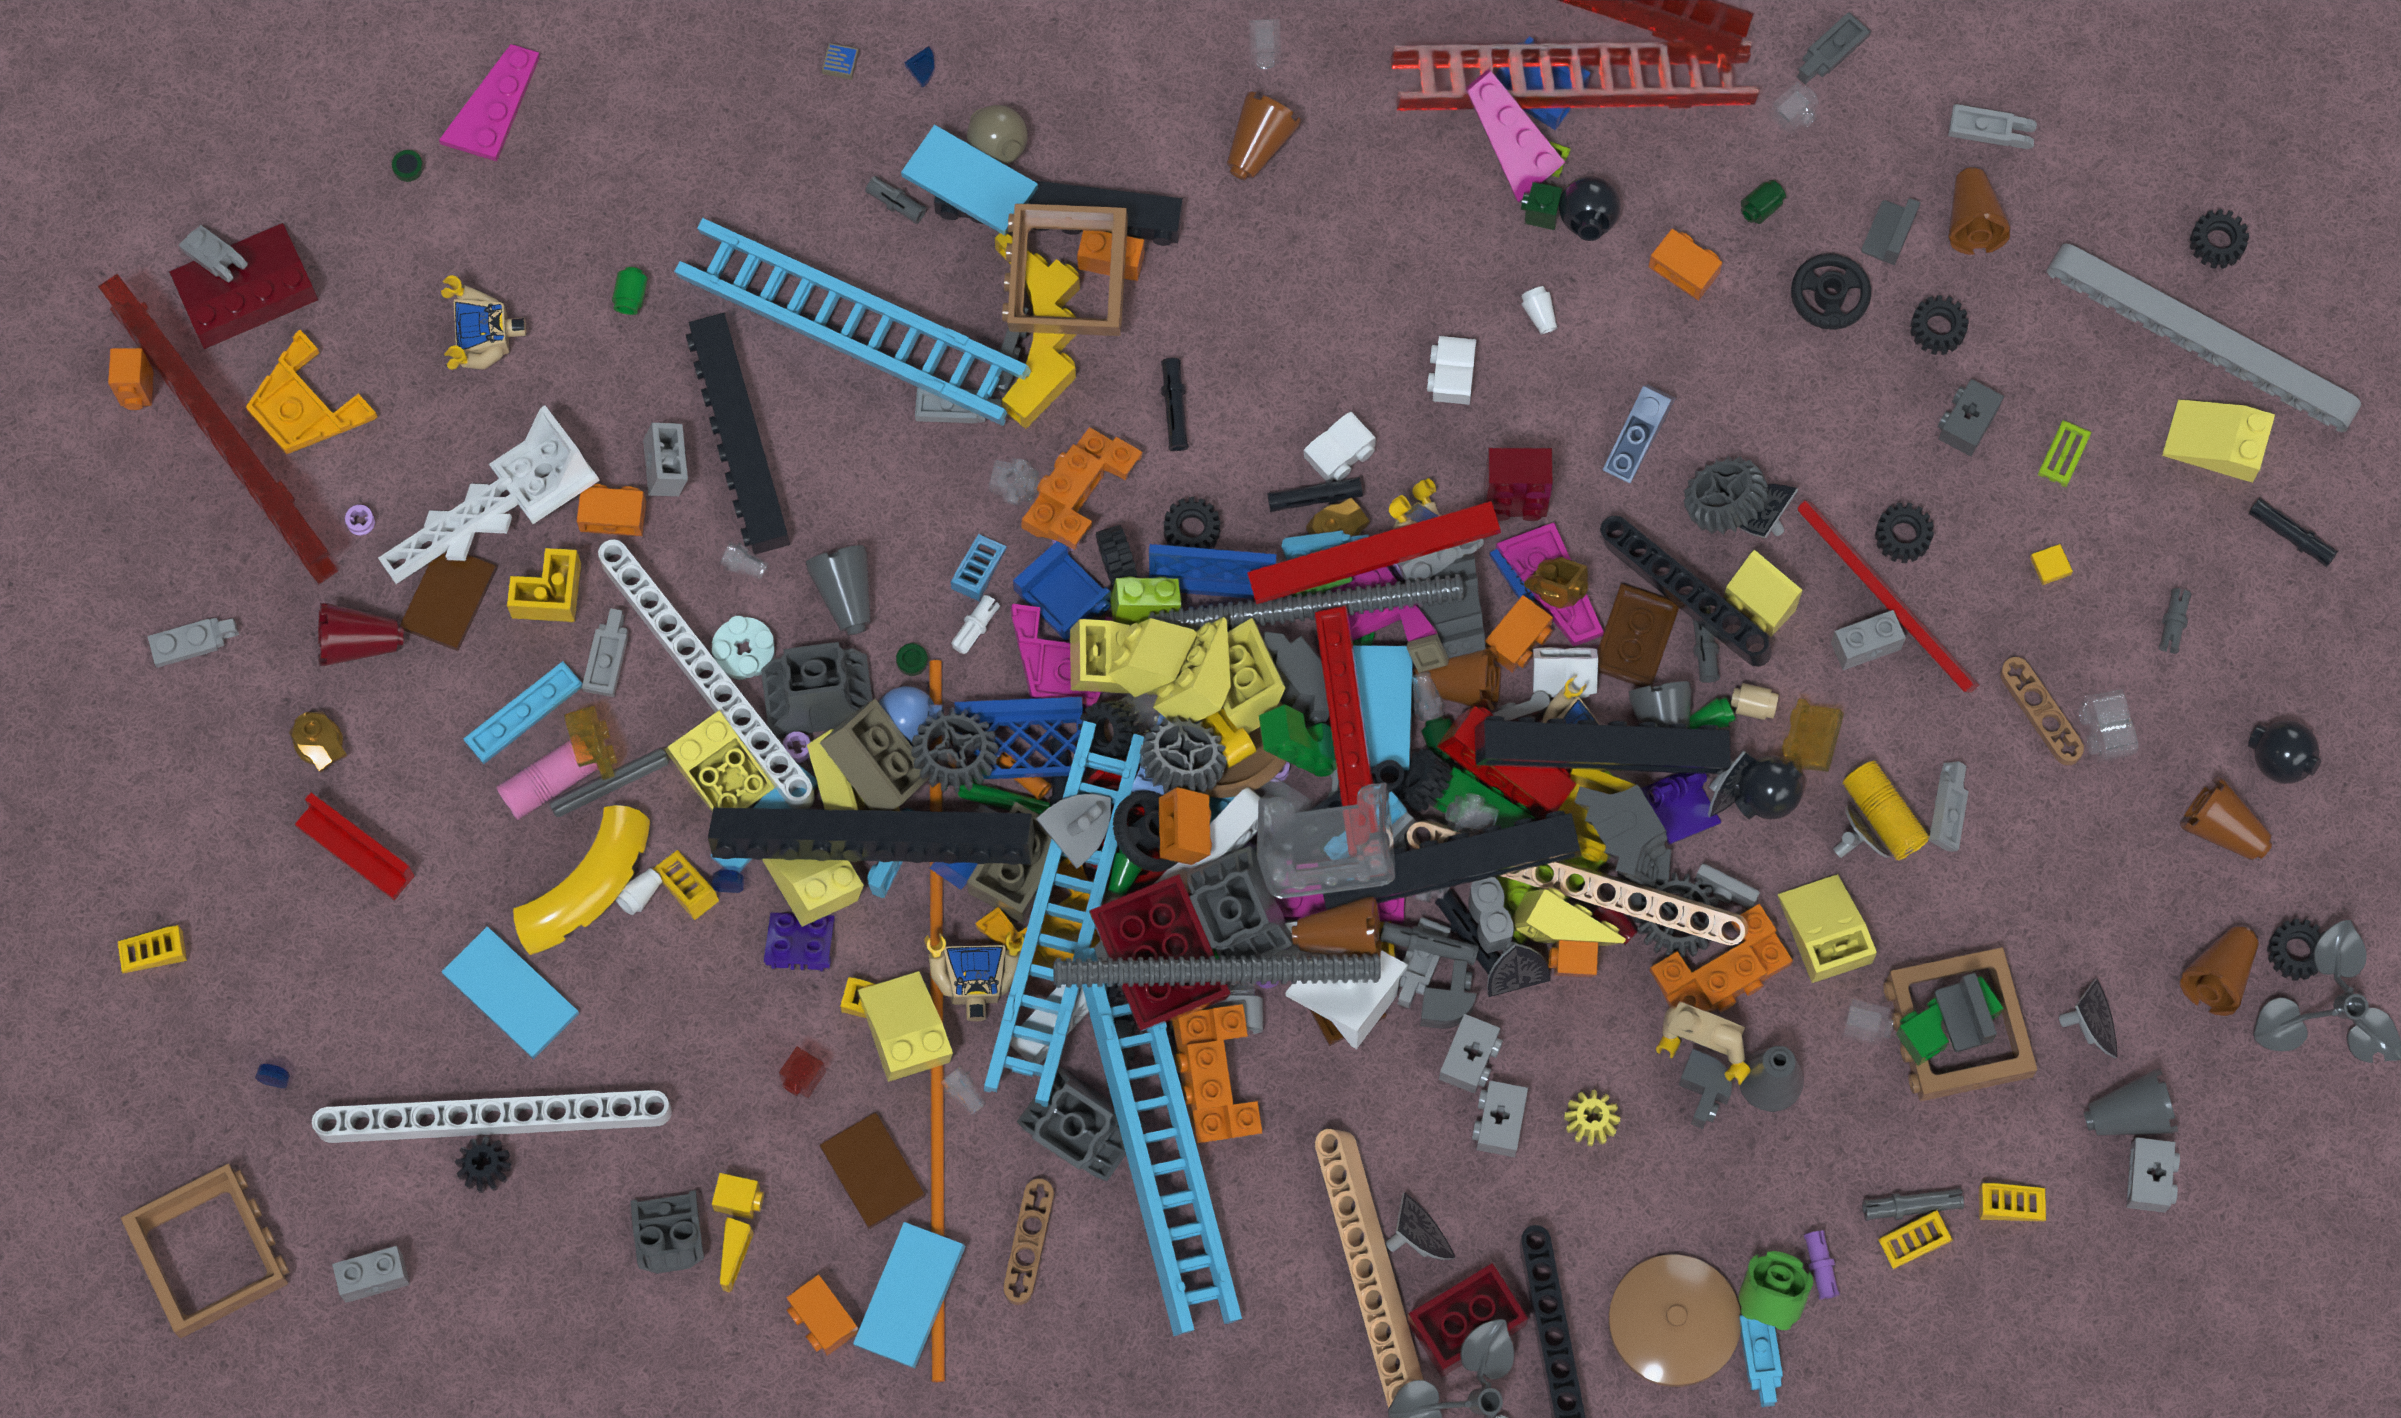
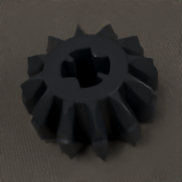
M485 1136L482 1139V1144L479 1145L475 1139H471L472 1149L469 1150L466 1147H461L460 1152L466 1158L455 1160V1164L462 1168L457 1172V1176L460 1180L466 1179L465 1186L468 1189L476 1185L477 1191L483 1193L486 1184H489L491 1190L496 1191L497 1185L494 1181L498 1179L506 1183L508 1179L502 1172L512 1170V1165L506 1162L510 1157V1153L508 1150H502L503 1145L499 1140L491 1145L489 1137ZM487 1158L490 1165H485L484 1170H480L477 1164H482L483 1159Z

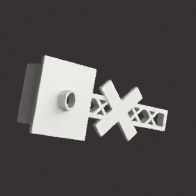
M546 406L540 408L525 441L489 464L499 478L497 481L490 485L470 484L465 501L451 511L429 510L423 529L378 557L395 584L446 551L445 557L447 560L465 561L475 532L507 534L512 516L504 513L519 505L531 523L534 524L600 481L583 458L577 446ZM505 490L509 491L510 494L508 496L500 497L502 492ZM427 541H433L430 547L421 549L422 544ZM399 559H406L405 563L395 570L392 568L391 565Z
M1297 922L1285 923L1291 933L1292 926H1297ZM1293 945L1288 950H1282L1272 955H1276V958H1280L1281 955H1286L1287 958H1290L1291 955H1296L1297 958H1301L1302 954H1306L1307 958H1311V955L1316 953L1302 952L1299 945ZM1381 950V977L1377 983H1373L1372 980H1368L1367 983H1363L1362 980H1358L1357 983H1353L1352 980L1342 983V980H1338L1335 984L1331 980H1328L1327 984H1323L1321 980H1318L1316 984H1312L1311 981H1307L1306 984L1297 981L1296 984H1292L1286 991V996L1332 1021L1347 1042L1357 1049L1397 997L1399 979L1406 971L1408 965Z

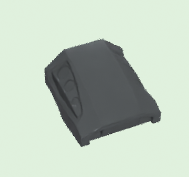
M696 1190L689 1191V1194L641 1202H637V1200L630 1201L639 1269L656 1274L690 1269L704 1259Z

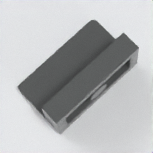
M1909 198L1904 208L1883 200L1861 249L1862 253L1895 265L1921 202Z
M1976 973L1963 976L1958 984L1935 991L1934 995L1955 1052L1993 1042L1997 1032Z

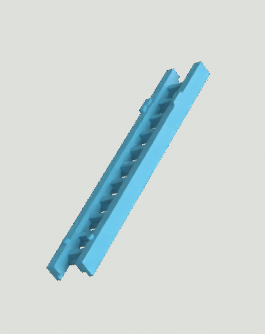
M702 218L697 227L698 231L707 237L721 242L706 272L680 261L674 271L679 278L997 424L1004 425L1007 411L987 401L989 396H992L1000 380L999 376L1002 370L1025 380L1026 376L1029 377L1031 373L1028 365ZM734 249L748 256L734 283L730 284L719 278ZM762 261L775 268L758 297L747 292L746 289ZM789 273L800 278L801 281L785 309L774 304L773 301ZM814 286H818L829 291L813 322L800 316V313ZM842 297L855 303V306L841 333H837L826 328L825 325L839 298ZM866 309L882 315L867 346L851 339ZM893 321L910 328L895 358L878 351ZM920 334L937 340L922 370L906 364ZM947 346L964 353L949 383L932 376ZM975 358L991 365L977 395L960 389Z
M1087 721L1083 722L1063 799L1084 794L1111 797V805H1114L1103 849L1102 851L1096 850L1085 861L1086 863L1098 865L1094 882H1089L1058 874L1057 869L1061 856H1067L1051 839L984 1085V1091L997 1092L1004 1067L1012 1069V1072L1031 1077L1033 1075L1040 1076L1041 1079L1035 1103H1039L1044 1107H1048L1079 988H1077L1076 984H1072L1071 988L1065 986L1061 1004L1025 995L1024 991L1029 975L1054 981L1053 969L1032 964L1037 945L1076 955L1081 950L1091 947L1096 927L1089 910L1101 906L1104 899L1114 856L1118 847L1115 840L1116 836L1113 834L1114 813L1119 803L1132 794L1133 783L1141 760L1140 749L1145 737L1133 734L1126 762L1090 753L1096 724ZM1085 766L1121 775L1119 790L1114 791L1081 782ZM1053 885L1090 894L1086 912L1049 903ZM1045 914L1082 923L1078 942L1040 933ZM1020 1006L1058 1015L1053 1035L1015 1025ZM1012 1036L1048 1045L1049 1049L1045 1064L1040 1065L1007 1056Z
M1095 948L1084 949L1074 955L1075 961L1077 958H1081L1082 961H1086L1087 958H1091L1092 961L1097 959ZM1082 984L1173 1336H1179L1194 1330L1188 1306L1218 1299L1224 1324L1236 1322L1242 1319L1168 1040L1167 1024L1163 1023L1147 1029L1148 1033L1118 1039L1113 1018L1132 1014L1129 1005L1125 1004L1110 1008L1105 990L1107 984H1103L1102 987H1097V984H1092V987ZM1150 1043L1156 1065L1127 1071L1121 1049ZM1159 1074L1164 1096L1135 1102L1129 1081ZM1167 1106L1173 1128L1143 1134L1138 1112ZM1175 1138L1181 1159L1151 1165L1146 1144ZM1184 1170L1189 1190L1159 1196L1154 1176ZM1193 1203L1197 1222L1171 1228L1167 1227L1163 1210ZM1201 1235L1206 1254L1176 1260L1172 1242ZM1210 1268L1214 1286L1184 1292L1185 1284L1181 1280V1273Z

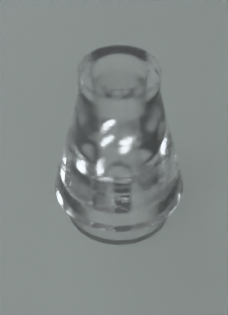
M730 542L720 561V564L725 566L727 571L755 577L759 580H762L769 566V563L763 561L740 542L738 544Z
M1430 672L1413 675L1414 711L1419 716L1420 721H1429L1443 716L1445 704L1431 678Z
M961 1066L941 1081L945 1088L943 1091L966 1109L971 1116L987 1104L983 1100L969 1071L965 1072Z

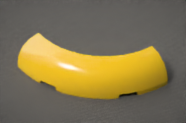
M614 805L604 807L603 818L596 839L577 868L558 886L545 895L525 905L513 908L516 932L521 944L529 955L565 941V935L580 925L587 927L614 902L633 876L632 866L639 852H644L650 826V819L646 815L628 806Z

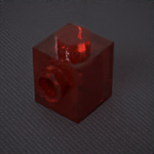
M796 1046L779 1071L784 1089L795 1096H798L800 1093L808 1099L826 1074L824 1063Z

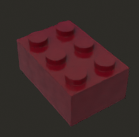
M1489 448L1484 476V503L1492 501L1497 520L1506 521L1510 517H1522L1525 521H1538L1541 517H1547L1553 485L1552 448Z
M1491 1263L1408 1313L1407 1323L1438 1373L1443 1377L1462 1366L1460 1357L1462 1344L1467 1335L1476 1327L1489 1321L1502 1319L1506 1321L1509 1336L1526 1327L1528 1318L1494 1264Z

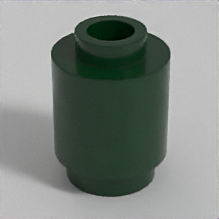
M1774 180L1762 182L1741 200V214L1750 223H1763L1783 205V200L1786 199L1784 189Z
M1442 716L1427 720L1425 722L1426 727L1421 730L1428 750L1432 751L1446 763L1454 762L1453 758L1437 747L1452 726L1451 720L1443 719Z

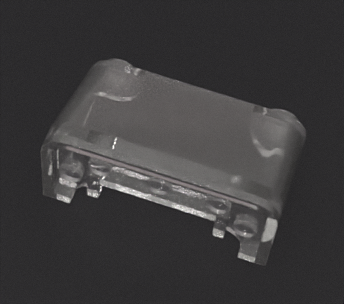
M1386 783L1364 786L1357 793V805L1295 813L1294 806L1287 799L1274 797L1258 800L1257 859L1268 892L1274 897L1292 898L1377 887L1391 883L1395 878V855L1390 800Z

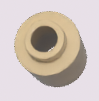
M1742 683L1740 689L1734 688L1730 706L1736 707L1735 714L1765 720L1766 717L1773 719L1779 694L1772 693V689Z

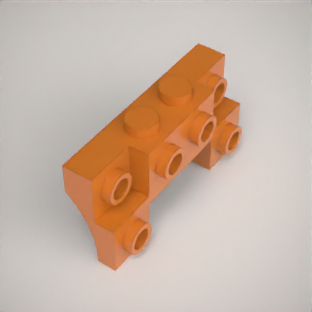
M1089 427L1076 445L1073 444L1067 453L1062 452L1058 456L1054 464L1055 469L1051 475H1045L1041 479L1037 487L1039 496L1022 518L1021 528L1036 537L1052 539L1075 550L1080 539L1092 527V521L1077 512L1103 478L1104 471L1126 480L1130 470L1138 460H1141L1143 452L1118 437H1115L1112 441Z
M1760 904L1741 914L1748 924V933L1742 940L1743 943L1701 968L1691 972L1678 951L1650 967L1649 971L1660 987L1669 1008L1672 1006L1677 1007L1679 1002H1683L1709 1013L1717 1008L1720 1012H1723L1736 1003V997L1744 992L1747 996L1756 993L1764 986L1762 984L1763 981L1792 964V958L1776 935L1777 930ZM1731 921L1736 932L1740 935V926L1736 922Z
M1243 1004L1200 1010L1172 1020L1177 1049L1175 1066L1181 1076V1089L1196 1144L1262 1134L1258 1101L1233 1105L1224 1040L1248 1036Z

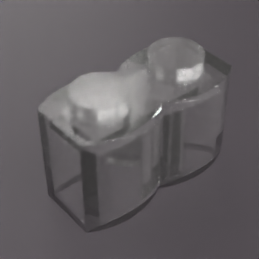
M2119 689L2085 696L2082 706L2079 707V717L2082 725H2088L2090 736H2087V745L2090 754H2096L2098 762L2136 755L2139 745L2123 690Z

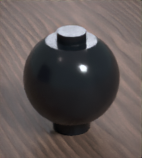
M1584 176L1572 181L1563 191L1559 203V212L1564 225L1585 241H1595L1611 230L1619 218L1621 209L1620 198L1615 188L1608 181L1596 176Z
M2283 720L2271 724L2268 728L2259 724L2250 736L2248 747L2255 750V761L2258 768L2267 778L2274 782L2292 784L2302 781L2308 775L2313 776L2321 764V759L2318 758L2319 745L2315 735L2309 728L2299 722Z
M1779 756L1760 757L1743 773L1739 782L1741 795L1734 799L1735 804L1749 820L1756 815L1770 820L1783 818L1794 811L1801 801L1803 782L1800 777L1804 774L1793 760L1788 762Z

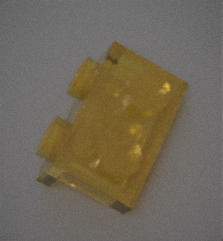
M1799 698L1796 708L1791 712L1789 735L1783 741L1782 751L1788 762L1791 760L1795 761L1800 769L1829 772L1844 716L1841 709L1810 706L1806 699Z
M595 706L565 714L564 718L578 767L597 762L602 780L615 777L612 764L618 763L613 745L607 746L605 739H609L611 736L606 720L599 721Z

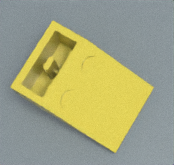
M1224 617L1213 623L1208 622L1200 630L1196 631L1197 635L1175 681L1158 688V697L1153 708L1171 723L1176 716L1181 722H1185L1190 717L1191 722L1196 723L1221 710L1231 687L1227 619Z
M1079 619L1070 629L1071 690L1130 694L1108 674L1114 663L1112 661L1113 656L1122 647L1125 640L1124 634L1130 625L1114 621ZM1156 688V689H1154V690H1152V691H1149V692H1147V693H1144V694H1146V695H1158V694H1157L1158 688Z
M720 710L664 749L712 812L713 807L748 808L775 788Z
M1838 874L1777 895L1812 983L1873 963L1877 951L1862 916Z
M1548 887L1547 890L1539 889L1526 892L1512 917L1514 930L1534 942L1556 943L1559 940L1598 942V946L1621 944L1626 940V938L1618 934L1619 929L1606 921H1602V923L1596 921L1591 917L1593 913L1578 904L1572 906L1564 901V894L1551 887Z

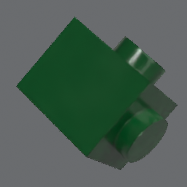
M1532 182L1530 193L1524 192L1521 210L1526 211L1525 224L1555 230L1563 188Z

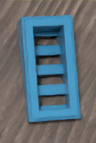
M978 534L950 582L951 589L980 602L1007 546ZM980 546H986L995 550L996 553L994 556L979 550ZM975 555L990 561L988 565L974 560ZM970 565L983 570L984 573L981 575L970 570L969 567ZM965 575L978 580V583L974 584L965 580Z

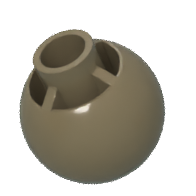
M991 105L978 109L972 114L967 129V142L969 145L1004 165L1014 162L1025 150L1028 141L1027 126L1020 114L1014 109L1004 105Z

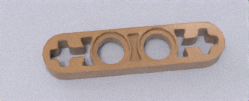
M2020 657L2009 658L2004 662L2000 671L2002 682L2055 759L2063 765L2076 764L2084 752V745L2030 665ZM2011 666L2015 670L2019 668L2022 669L2020 678L2024 684L2028 680L2031 681V683L2026 684L2020 691L2017 689L2021 685V682L2018 679V677H2010L2008 675L2011 670ZM2034 691L2040 695L2041 703L2037 706H2031L2025 701L2024 695L2027 692ZM2047 717L2055 718L2059 723V729L2054 732L2045 730L2042 720ZM2066 732L2067 734L2063 737V741L2068 747L2075 746L2074 756H2071L2069 753L2064 755L2061 752L2064 744L2060 738L2056 742L2053 739Z
M1044 1179L1030 1181L1024 1190L1004 1281L1005 1297L1014 1305L1027 1303L1031 1299L1035 1288L1054 1200L1052 1185ZM1038 1187H1044V1193L1048 1194L1047 1198L1043 1197L1039 1206L1040 1210H1046L1045 1214L1036 1210L1026 1211L1027 1206L1032 1209L1034 1208L1035 1199L1030 1193L1031 1191H1037ZM1036 1218L1041 1222L1042 1228L1037 1234L1030 1235L1024 1231L1023 1224L1027 1219ZM1023 1249L1032 1251L1035 1255L1034 1262L1029 1266L1019 1265L1016 1261L1019 1251ZM1013 1269L1021 1273H1032L1031 1277L1024 1275L1023 1287L1028 1289L1027 1293L1022 1292L1020 1297H1014V1292L1009 1289L1010 1286H1016L1018 1281V1273L1012 1274Z

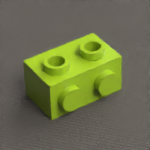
M1132 576L1116 578L1110 598L1113 621L1132 625L1148 620V615L1152 611L1155 614H1159L1161 610L1169 613L1170 609L1178 612L1179 608H1181L1178 579H1168L1166 577L1135 578Z

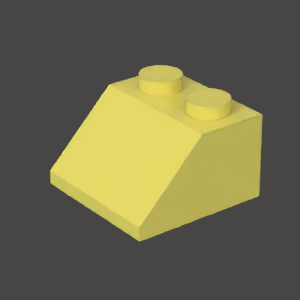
M1754 550L1727 585L1723 597L1726 599L1725 601L1746 615L1751 622L1772 637L1796 611L1803 590Z
M1152 618L1139 624L1134 623L1126 630L1124 634L1125 640L1122 647L1114 654L1112 659L1114 663L1108 674L1134 697L1175 681L1197 633L1193 629Z

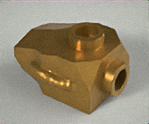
M1349 498L1340 504L1329 505L1315 514L1306 525V531L1309 535L1343 530L1344 534L1351 537L1360 536V533L1369 525L1370 521L1356 502Z
M1562 557L1543 560L1539 563L1533 576L1524 581V587L1539 595L1544 602L1560 609L1574 606L1579 599L1585 597L1588 591V569L1585 565Z
M323 711L305 712L295 719L289 734L293 739L294 749L300 759L308 764H314L321 773L333 762L347 756L342 748L343 735L334 721L327 718Z

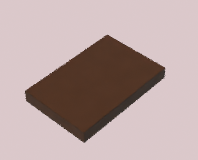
M446 551L429 563L400 626H403L406 632L459 651L497 571V567L470 555H467L465 561L447 560L445 557Z
M1621 583L1597 650L1598 673L1640 687H1652L1679 607L1667 598Z
M876 1112L819 1145L868 1229L873 1228L925 1197L923 1190Z

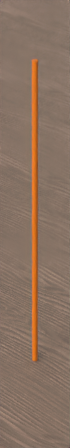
M940 660L929 661V696L934 705H942V661ZM942 735L932 742L929 751L934 750L935 746L942 743ZM941 783L934 787L930 785V812H942ZM930 869V945L936 946L940 942L939 933L943 935V877ZM930 971V996L943 1023V993L933 981ZM944 1065L931 1068V1232L943 1237ZM944 1298L931 1329L932 1382H945Z

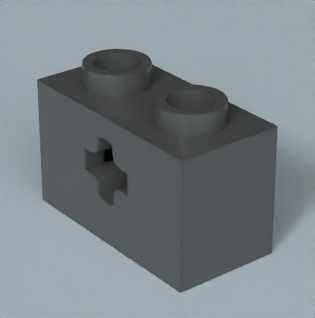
M1973 379L1970 380L1966 388L1960 386L1952 400V403L1956 404L1952 413L1946 411L1938 424V428L1942 430L1938 440L1972 457L1998 412L2004 396ZM1968 413L1973 415L1969 420L1965 418Z

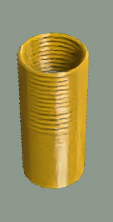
M1869 761L1851 772L1843 780L1842 785H1844L1851 798L1857 803L1858 808H1861L1860 811H1863L1867 820L1872 824L1873 829H1875L1886 847L1894 855L1895 860H1902L1925 845L1930 836L1922 828L1921 823H1918L1919 821L1909 810L1908 805L1900 797L1894 786L1891 785L1886 774L1876 763L1877 761Z

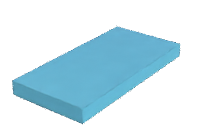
M936 125L932 127L901 171L903 178L1004 236L1008 233L1009 214H1014L1015 204H1028L1038 189V183Z
M1353 646L1371 769L1383 761L1393 760L1398 762L1403 770H1410L1413 661L1407 646Z
M488 926L441 971L454 986L533 1060L579 1015L575 1007Z
M904 1222L853 1345L915 1369L966 1246Z

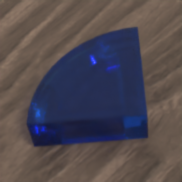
M929 46L904 62L905 67L922 88L929 83L934 74L935 60Z

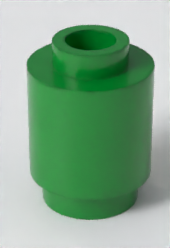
M626 267L625 270L617 273L612 297L613 309L626 315H636L638 309L642 308L648 278L643 275L642 270L635 267Z

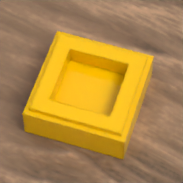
M2061 544L2033 553L2030 556L2042 585L2070 576L2073 572Z

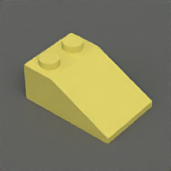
M2178 399L2162 456L2253 483L2262 464L2275 414L2244 405Z
M762 859L802 927L858 901L864 886L848 860Z
M919 971L857 991L888 1082L950 1063L953 1052L947 1034Z

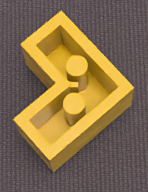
M545 548L542 578L510 576L507 607L512 619L575 622L581 561L577 550Z

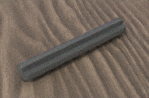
M658 748L549 802L550 807L556 817H561L668 765V757L662 748Z

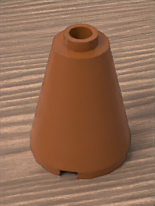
M1252 91L1248 92L1244 99L1227 160V165L1231 168L1229 172L1244 181L1247 177L1254 178L1301 123L1299 117L1295 120L1291 118L1294 112L1264 95L1261 100L1253 98L1256 92Z
M1975 167L1966 168L1956 176L1948 235L1952 248L1968 255L1975 254L1973 249L1986 248V253L1993 252L2003 247L2010 238V224L1989 179L1983 170Z
M1485 647V650L1449 658L1448 665L1420 673H1418L1416 668H1413L1412 683L1416 687L1418 694L1471 707L1476 706L1477 708L1482 707L1487 710H1494L1495 707L1491 703L1498 702L1501 686L1500 667H1494L1493 658H1499L1498 652L1494 647Z
M2220 776L2215 777L2211 781L2216 785L2211 790L2204 787L2183 815L2190 817L2187 822H2180V827L2191 834L2250 860H2254L2257 857L2262 859L2273 845L2269 842L2272 835L2230 785Z
M1365 897L1299 918L1297 926H1292L1293 945H1299L1302 952L1330 956L1337 954L1338 957H1341L1342 954H1347L1348 957H1351L1352 954H1357L1358 957H1362L1363 953H1367L1368 957H1372L1373 953H1377L1381 960L1382 946L1381 940H1379V929L1381 928L1377 901L1374 897Z
M2232 927L2183 971L2180 987L2184 995L2197 1006L2199 1000L2212 1008L2208 1012L2214 1015L2228 1016L2234 1014L2241 1005L2259 946L2255 933L2247 927Z

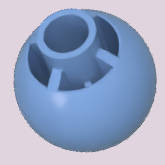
M911 686L894 688L887 692L879 701V704L912 747H915L912 744L914 735H919L917 732L919 725L927 726L926 718L928 716L937 720V712L939 710L944 713L943 705H934L927 693Z

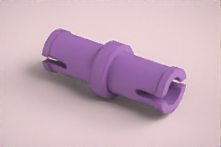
M1825 1231L1805 1234L1804 1239L1806 1240L1811 1260L1808 1266L1810 1272L1814 1273L1819 1300L1839 1296L1840 1292L1838 1291L1833 1271L1835 1262L1834 1259H1830Z

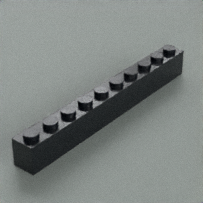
M713 807L708 841L712 857L722 859L848 860L851 862L903 861L914 863L944 862L947 864L1003 863L1017 865L1031 864L1035 830L1032 813Z

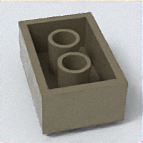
M876 699L850 714L820 742L828 756L838 766L870 810L892 811L903 804L929 779L922 780L920 777L921 769L914 767V760L916 758L911 756V749L913 747Z
M1015 802L1009 813H1032L1035 837L1031 864H977L967 881V888L970 895L994 908L999 907L1003 913L1024 924L1033 909L1052 838L1036 820L1039 816L1037 813ZM1061 856L1059 864L1063 860V856Z

